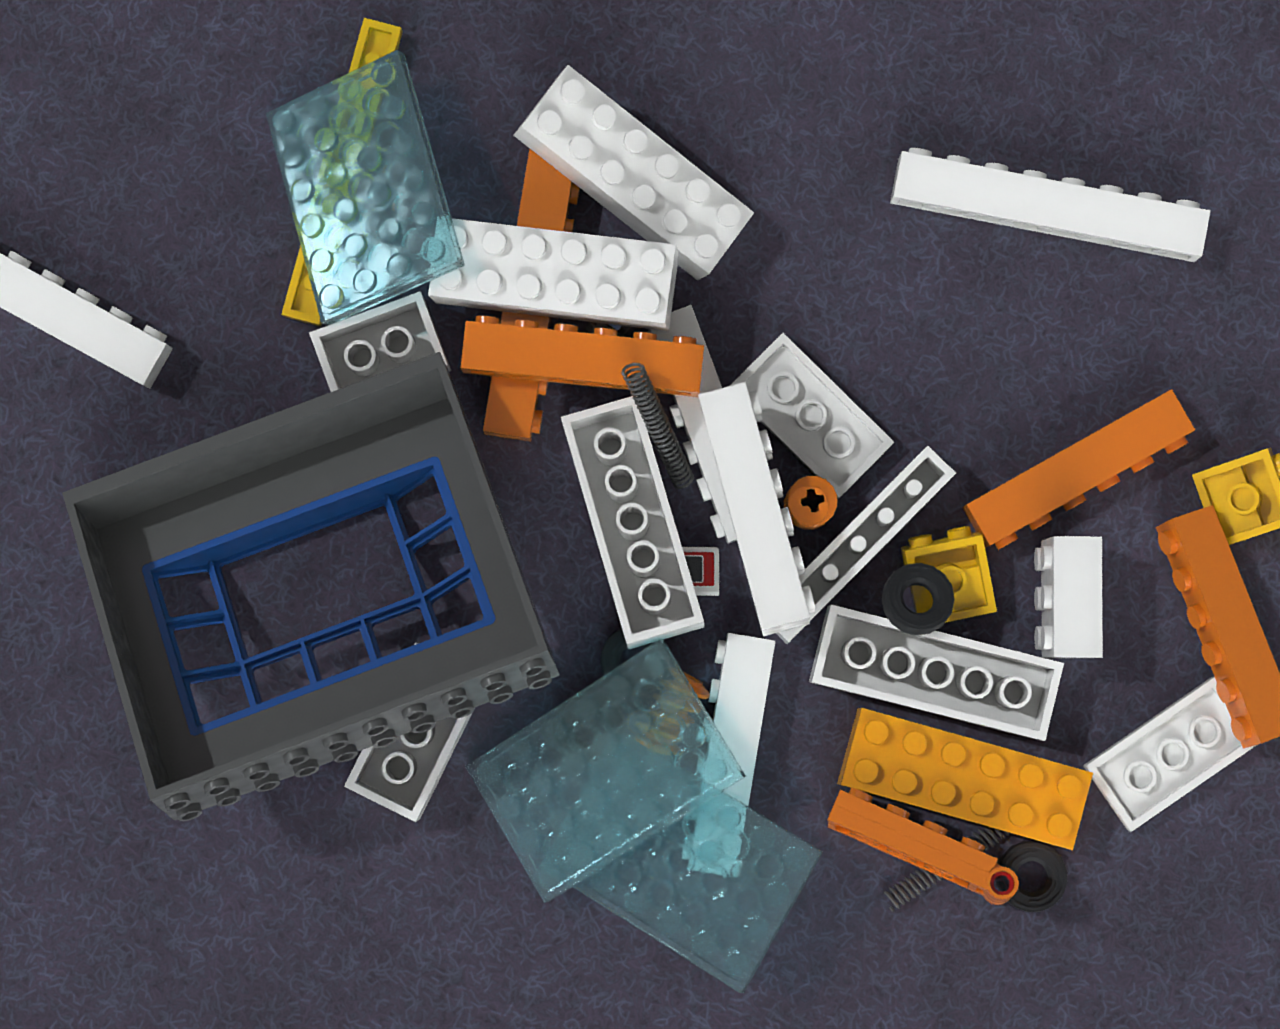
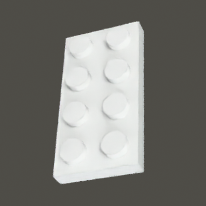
M784 333L730 385L746 382L748 393L756 391L762 411L763 421L760 422L815 476L826 479L834 487L838 499L894 443Z
M1215 677L1209 678L1083 765L1086 771L1093 773L1092 780L1129 832L1141 826L1255 747L1251 746L1243 749L1241 742L1234 736L1231 729L1232 719L1226 704L1221 701L1217 694V681Z

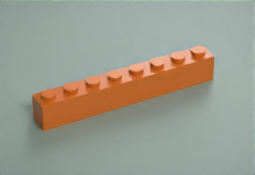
M530 148L517 226L573 232L574 219H568L570 204L577 205L580 188ZM502 311L500 324L515 326V320H530L538 322V328L550 329L551 318L554 317ZM492 376L483 426L484 434L531 442L532 433L540 434L543 411L536 409L539 394L546 395L548 382Z

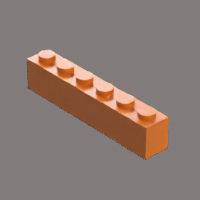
M476 316L475 321L465 322L460 367L463 373L629 390L621 371L630 363H641L644 365L656 393L699 397L704 345L696 344V338L673 336V342L659 341L656 334L647 332H634L633 338L617 336V330L608 328H594V334L578 332V326L569 324H555L554 330L538 328L539 323L530 320H515V326L499 324V318L491 316ZM639 366L629 367L628 369L625 370V373H626L628 370L632 369V368H640V367H639ZM641 371L631 372L630 374L627 375V378H628L630 375H632V374H634V373L641 372Z
M1171 389L962 508L975 531L983 535L985 548L995 544L999 550L1019 539L1015 532L1024 526L1029 525L1033 531L1051 521L1052 517L1049 512L1063 505L1065 511H1068L1087 500L1083 493L1097 486L1099 492H1102L1120 482L1121 480L1117 474L1130 467L1133 473H1136L1154 463L1155 461L1151 455L1164 448L1167 454L1186 445L1189 442L1185 436L1195 431V428Z
M1211 505L1172 518L1157 526L1159 546L1162 552L1167 555L1172 567L1173 582L1176 588L1181 591L1187 605L1188 620L1196 629L1202 643L1201 651L1203 658L1211 666L1217 681V694L1221 701L1226 704L1232 719L1231 729L1234 736L1241 742L1243 749L1280 737V672L1214 506Z

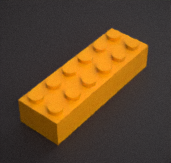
M858 708L837 784L1073 850L1093 773L869 709Z

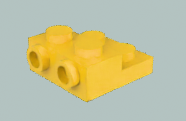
M1267 448L1192 474L1203 507L1214 506L1229 545L1280 528V453L1273 454L1272 449Z
M970 526L947 530L948 538L932 540L931 534L919 535L908 539L909 546L901 547L904 566L914 563L934 566L944 573L951 583L955 600L952 613L946 622L997 612L982 534L977 531L971 533ZM910 586L915 612L924 613L930 610L933 604L930 591L923 586Z

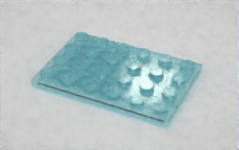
M395 50L265 113L321 323L328 326L465 266L405 54Z
M660 639L465 766L544 903L555 899L746 777L666 643Z
M617 729L541 867L741 994L748 987L822 856L823 851L662 753L644 746L624 730Z

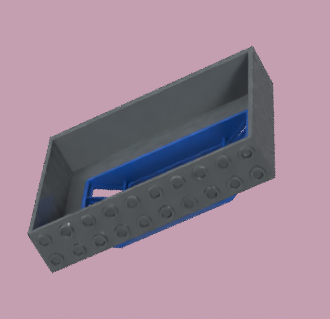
M440 352L62 492L150 801L174 821L195 819L202 814V810L215 805L220 807L232 805L241 800V795L255 790L258 792L272 790L280 785L281 780L294 775L296 777L309 776L317 772L319 766L331 761L337 763L349 761L358 755V751L371 746L382 748L391 745L397 740L398 736L408 732L422 733L428 731L436 725L435 722L445 718L458 719L468 716L474 712V708L488 702L491 704L505 702L513 697L514 692L528 687L532 690L542 688L550 684L552 678L560 675L458 392ZM434 476L446 509V514L417 534L409 537L397 502L400 498ZM385 506L415 592L414 595L248 657L222 573V567L378 507ZM452 527L465 563L464 567L430 589H427L415 552ZM209 572L219 609L177 617L169 616L158 579ZM470 579L483 614V619L442 635L433 609V603ZM420 609L430 639L382 657L373 627L379 623ZM224 623L235 656V662L186 670L174 631ZM355 632H361L371 662L322 679L314 649ZM301 654L310 685L262 702L254 671L291 656ZM241 676L250 707L202 724L190 684Z

